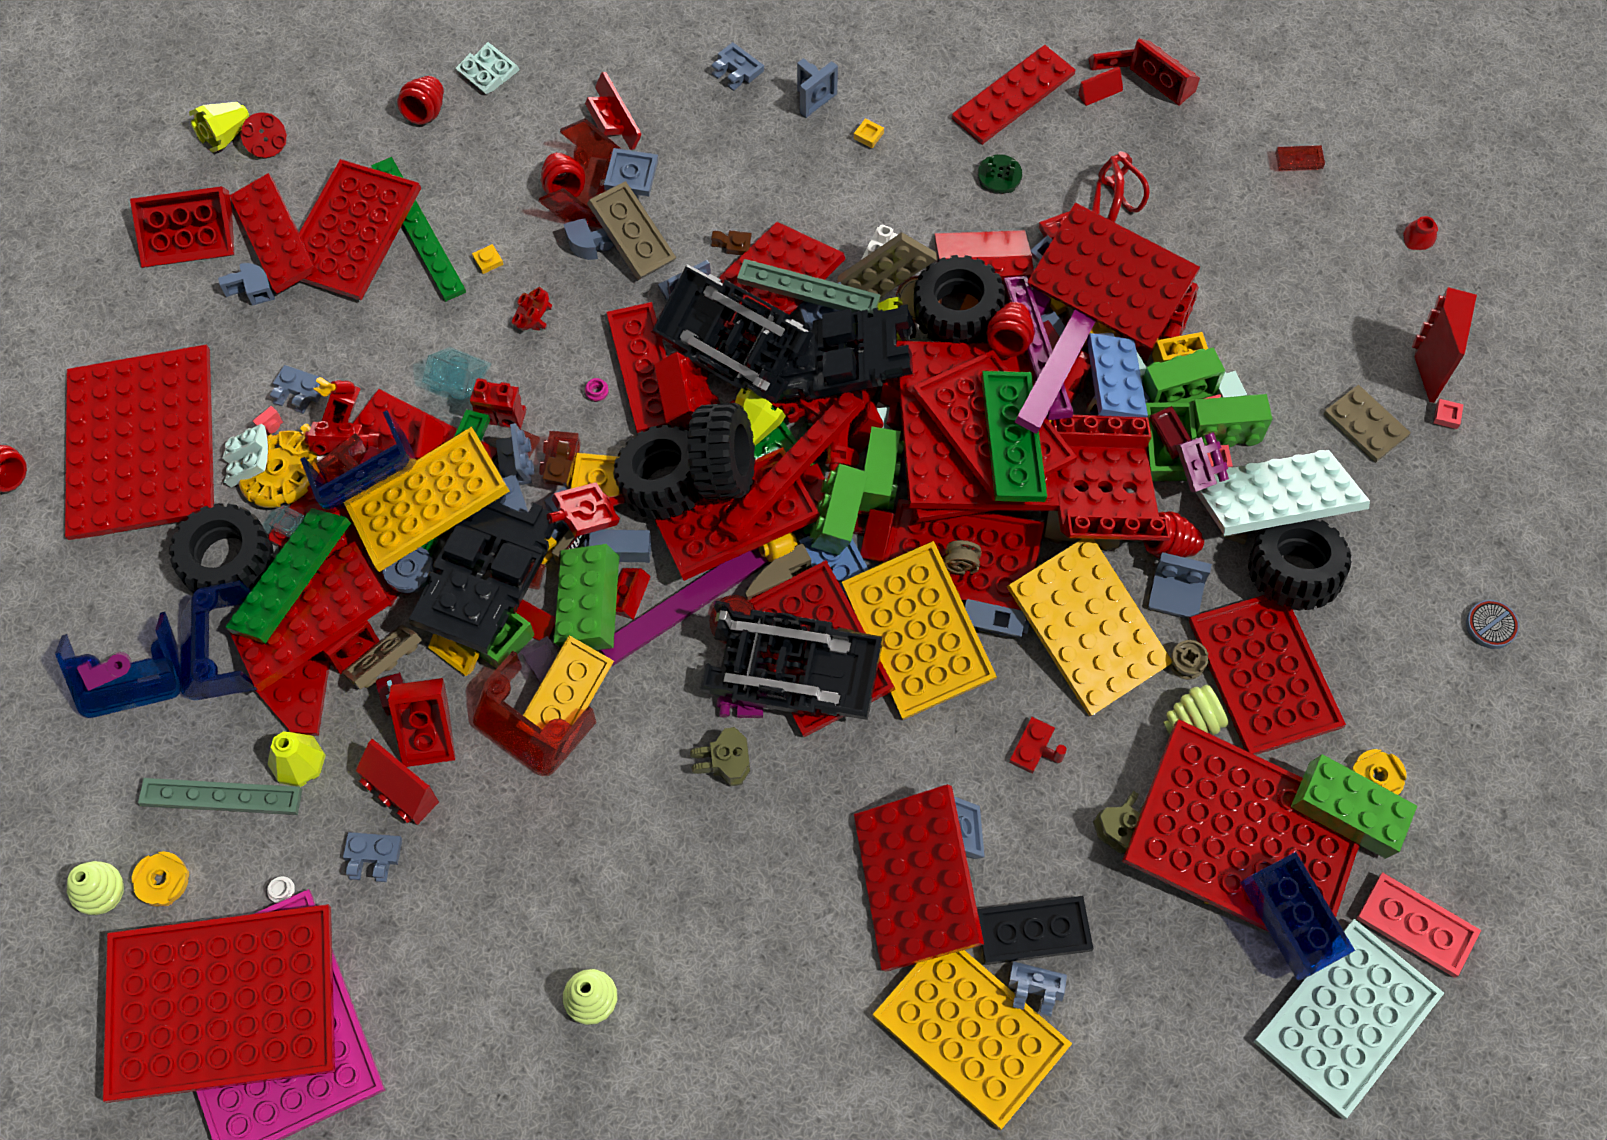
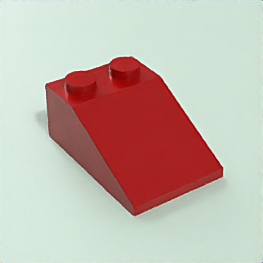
M443 678L391 685L388 702L402 764L406 767L454 761V742Z

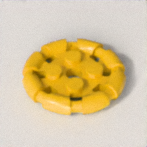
M289 430L279 431V434L274 436L272 434L267 436L268 457L265 471L250 479L240 480L238 483L242 494L248 501H255L257 506L264 508H277L283 503L291 504L297 501L309 491L307 488L311 483H315L319 476L321 467L317 461V456L321 455L309 452V446L305 445L303 433ZM283 464L281 469L274 471L277 465ZM300 475L303 476L300 482H297V479L300 477Z

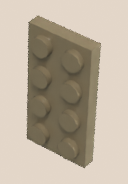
M626 181L588 201V206L637 280L646 277L676 259L671 248Z
M901 232L840 274L837 283L841 282L842 285L880 294V297H882L935 262L936 252Z

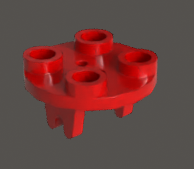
M260 112L252 114L245 119L241 126L240 137L244 147L248 152L257 157L268 158L275 156L282 151L286 144L287 134L284 125L277 117L270 113Z
M537 287L529 294L523 293L517 301L519 306L511 322L521 330L532 328L533 330L540 331V328H546L547 324L540 318L546 309H552V304L549 302L548 292L541 287Z

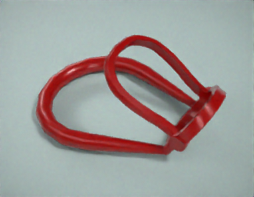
M1120 151L1117 155L1111 156L1100 169L1092 211L1100 215L1101 185L1111 186L1114 190V196L1107 219L1113 222L1117 219L1121 204L1128 211L1137 213L1145 207L1150 195L1149 185L1144 175L1132 165V158L1129 154ZM1118 161H1121L1124 164V166L1121 169L1117 163ZM1112 166L1114 175L1105 177L1106 172ZM1128 170L1138 177L1144 189L1143 199L1137 208L1132 207L1123 196L1124 175Z

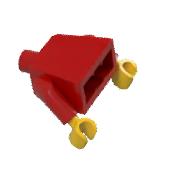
M322 377L317 378L316 382L320 385L313 389L324 397L330 394L322 421L328 423H349L361 389L348 380H337L329 383ZM304 424L300 428L303 431L301 433H303L304 437L306 431H309L311 428L309 424Z

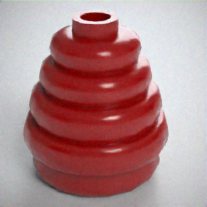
M424 76L413 79L403 85L397 98V106L405 119L414 124L421 125L437 118L443 104L444 88L442 83L435 77Z
M556 152L550 154L545 159L540 180L542 188L551 198L567 202L574 200L583 191L585 173L583 167L574 158Z
M1010 302L997 311L988 323L987 339L989 346L1002 356H1019L1033 343L1035 335L1034 324L1029 309L1022 303Z
M0 445V492H10L22 484L26 477L27 465L23 456L16 449L9 445Z
M1172 511L1158 512L1159 517H1167L1170 540H1143L1148 553L1153 554L1156 558H1160L1162 552L1184 558L1192 557L1201 551L1204 546L1201 531L1186 518Z

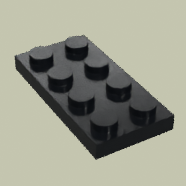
M1083 896L977 909L984 945L981 946L985 965L1091 952L1094 949Z

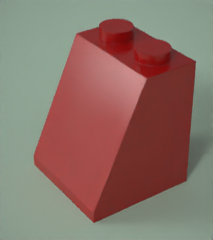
M367 620L319 653L341 675L345 669L375 646L379 639Z

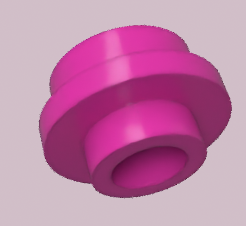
M599 378L591 379L585 386V394L592 401H601L609 393L607 383ZM596 388L601 389L600 392H593Z

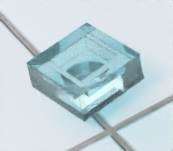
M282 505L269 523L271 529L290 538L303 521L304 515Z

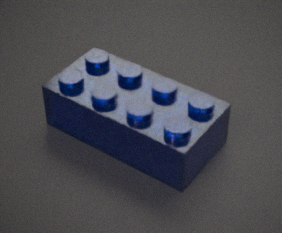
M1297 852L1240 882L1298 981L1311 976L1355 951Z

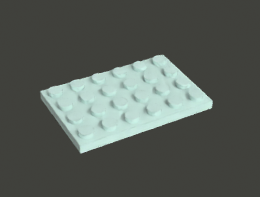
M1320 450L1305 455H1294L1293 457L1283 459H1271L1261 463H1249L1239 467H1228L1226 470L1229 477L1228 480L1219 482L1217 474H1214L1217 484L1196 492L1224 536L1369 509L1370 504L1367 496L1329 450Z
M1353 919L1254 1040V1043L1345 1120L1443 996L1444 992L1358 921Z

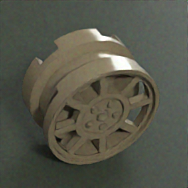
M962 540L952 541L947 544V556L944 561L947 570L957 574H965V571H970V574L979 571V559L981 557V547L979 545Z
M1184 640L1178 643L1170 657L1172 660L1170 667L1174 674L1186 680L1198 678L1208 664L1206 648L1194 640Z

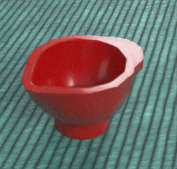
M1422 216L1409 223L1403 233L1406 247L1411 250H1426L1432 247L1437 239V224L1428 216Z

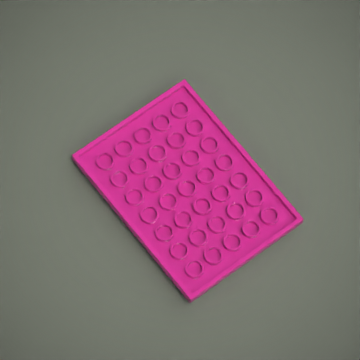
M308 889L254 914L316 906L312 892ZM333 949L335 1072L196 1091L212 1140H282L386 1091Z

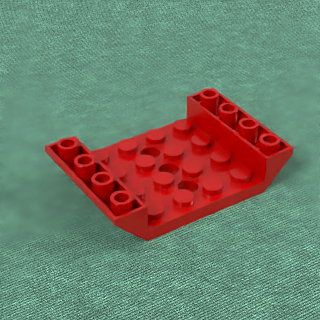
M1073 415L1072 418L1051 420L1053 427L1077 456L1075 463L1055 472L1060 505L1057 510L1060 531L1069 538L1169 541L1171 537L1167 517H1159L1147 454V447L1152 437L1148 417ZM1075 486H1081L1086 491L1080 492L1075 488ZM1098 487H1106L1110 492L1105 493ZM1128 487L1132 489L1134 493H1127L1126 490H1124L1123 488Z

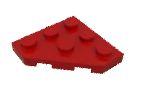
M307 660L261 692L254 686L249 675L248 683L290 732L319 736L330 667L328 661Z

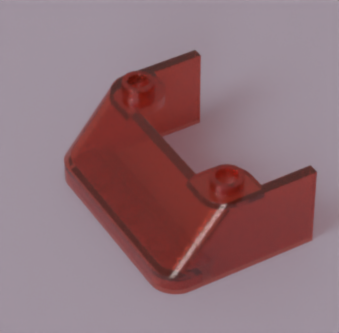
M584 118L560 129V133L576 145L574 159L583 167L585 173L583 191L578 197H575L565 188L540 197L538 202L564 222L569 223L586 218L588 226L603 228L587 203L593 197L607 191L604 188V183L613 148H621Z
M512 651L485 682L473 712L472 721L480 732L536 774L549 776L558 769L597 723L593 709L588 706L573 725H570L563 719H553L541 729L504 702L511 691L510 681L522 669L517 653Z

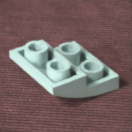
M489 42L475 56L469 53L455 68L485 94L494 91L520 70L514 62Z
M263 424L248 428L244 433L229 438L225 443L223 459L229 465L226 468L227 474L224 483L228 486L233 487L240 480L250 479L265 471L268 457V441Z

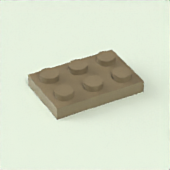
M1359 384L1324 412V415L1375 463L1409 437L1411 433Z
M402 624L342 673L360 690L363 687L368 688L376 682L377 676L383 671H389L394 668L398 663L397 660L404 654L408 655L415 651L418 647L417 644L422 639L415 631Z

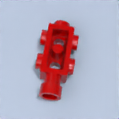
M1192 282L1165 327L1160 340L1182 335L1197 299L1199 287L1196 283Z
M319 421L313 422L310 430L306 431L305 445L309 446V452H315L318 455L339 453L342 456H349L351 454H359L360 449H368L369 446L381 449L382 435L375 432H370L369 435L363 434L361 424Z

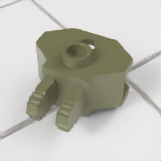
M735 727L724 728L716 742H710V746L694 748L690 751V756L693 758L712 757V762L694 764L692 766L693 773L713 772L714 776L720 775L730 786L742 785L750 772L747 738Z
M1134 790L1120 807H1106L1097 814L1093 821L1098 838L1120 854L1126 853L1144 803L1141 805L1138 812L1131 807L1139 795Z

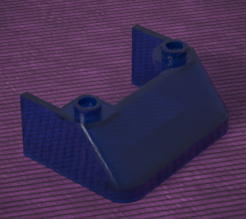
M388 410L384 411L383 414L396 444L325 484L324 479L305 457L300 459L315 499L322 508L340 510L413 468L416 463V457L405 433Z
M241 581L198 589L181 613L180 691L190 700H202L257 690L252 680L241 670L218 674L216 663L209 659V611L242 604L251 590Z
M165 611L159 614L155 629L158 638L152 642L150 649L152 658L132 662L131 668L125 675L89 691L77 667L87 661L93 667L100 664V660L91 654L75 656L68 635L61 636L55 655L77 711L82 716L94 718L170 700L180 694L182 676L178 646Z

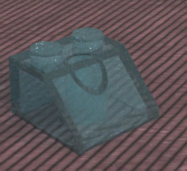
M449 347L428 355L422 382L430 385V388L451 393V396L456 399H465L472 395L476 379L484 378L491 363Z

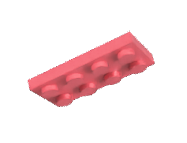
M1383 872L1378 876L1356 920L1454 978L1459 976L1481 932L1477 927Z

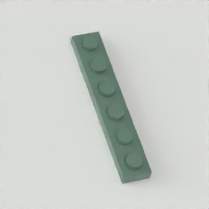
M744 259L737 277V283L837 310L851 309L852 312L868 309L870 316H873V308L878 307L880 301V294Z
M143 778L138 804L144 807L298 815L302 789L296 786Z

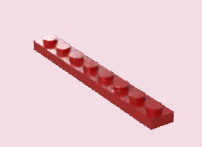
M848 392L843 393L718 524L720 531L739 541L865 408L864 400Z

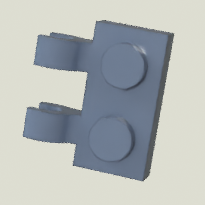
M733 42L718 53V60L712 64V67L715 69L712 75L717 79L723 76L728 68L733 71L727 77L731 81L727 86L733 91L742 84L743 80L750 83L764 72V65Z
M284 365L273 382L275 388L270 394V397L275 398L273 404L283 406L288 395L291 393L296 395L292 400V405L296 406L294 410L304 414L310 401L318 402L321 394L313 389L320 385L316 382V379L319 377Z
M348 832L343 858L345 861H350L346 870V875H350L349 879L360 880L363 863L368 862L376 863L373 870V877L376 878V882H387L390 864L398 865L402 844L401 836Z
M1013 961L1008 988L1016 989L1013 1007L1024 1010L1028 993L1043 996L1040 1014L1051 1017L1055 1000H1063L1067 975Z

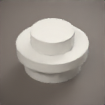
M284 876L273 879L267 888L268 897L275 903L294 896L295 893L294 883L291 879Z

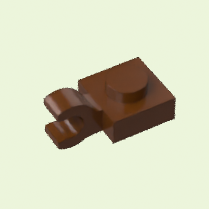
M729 230L727 236L723 232L712 231L711 247L726 248V254L743 255L750 248L752 233Z
M559 440L556 458L548 457L543 475L544 483L568 487L574 466L573 461L568 460L571 447H568L569 442Z

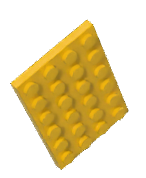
M470 427L348 502L345 506L375 568L380 572L510 492L476 432Z
M1081 539L1006 586L1089 716L1094 715L1172 664L1171 658L1094 539Z
M934 541L842 581L865 633L883 636L884 641L880 661L896 689L891 694L903 720L997 679L995 671Z
M965 950L917 963L872 1015L873 1018L1000 1131L1072 1045L1066 1037L1026 1003L1024 1010L1014 1008L1015 993Z

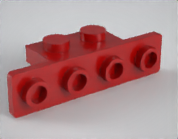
M601 72L595 86L600 97H587L585 105L602 135H622L629 149L633 150L641 138L640 129L637 127L608 74Z

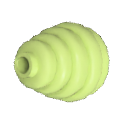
M1209 685L1190 689L1189 694L1183 695L1180 699L1181 702L1174 705V710L1167 712L1168 720L1164 721L1169 734H1171L1173 726L1178 719L1211 735L1218 734L1221 730L1220 728H1225L1228 725L1227 716L1216 694Z
M92 861L80 864L72 869L67 878L68 898L72 906L84 914L99 915L107 913L116 907L124 893L123 879L119 871L109 863Z
M596 969L582 970L574 974L566 983L563 991V1005L567 1014L576 1022L585 1025L598 1024L606 1020L614 1011L617 1003V988L613 980L605 972ZM584 986H591V990L588 993L581 992Z

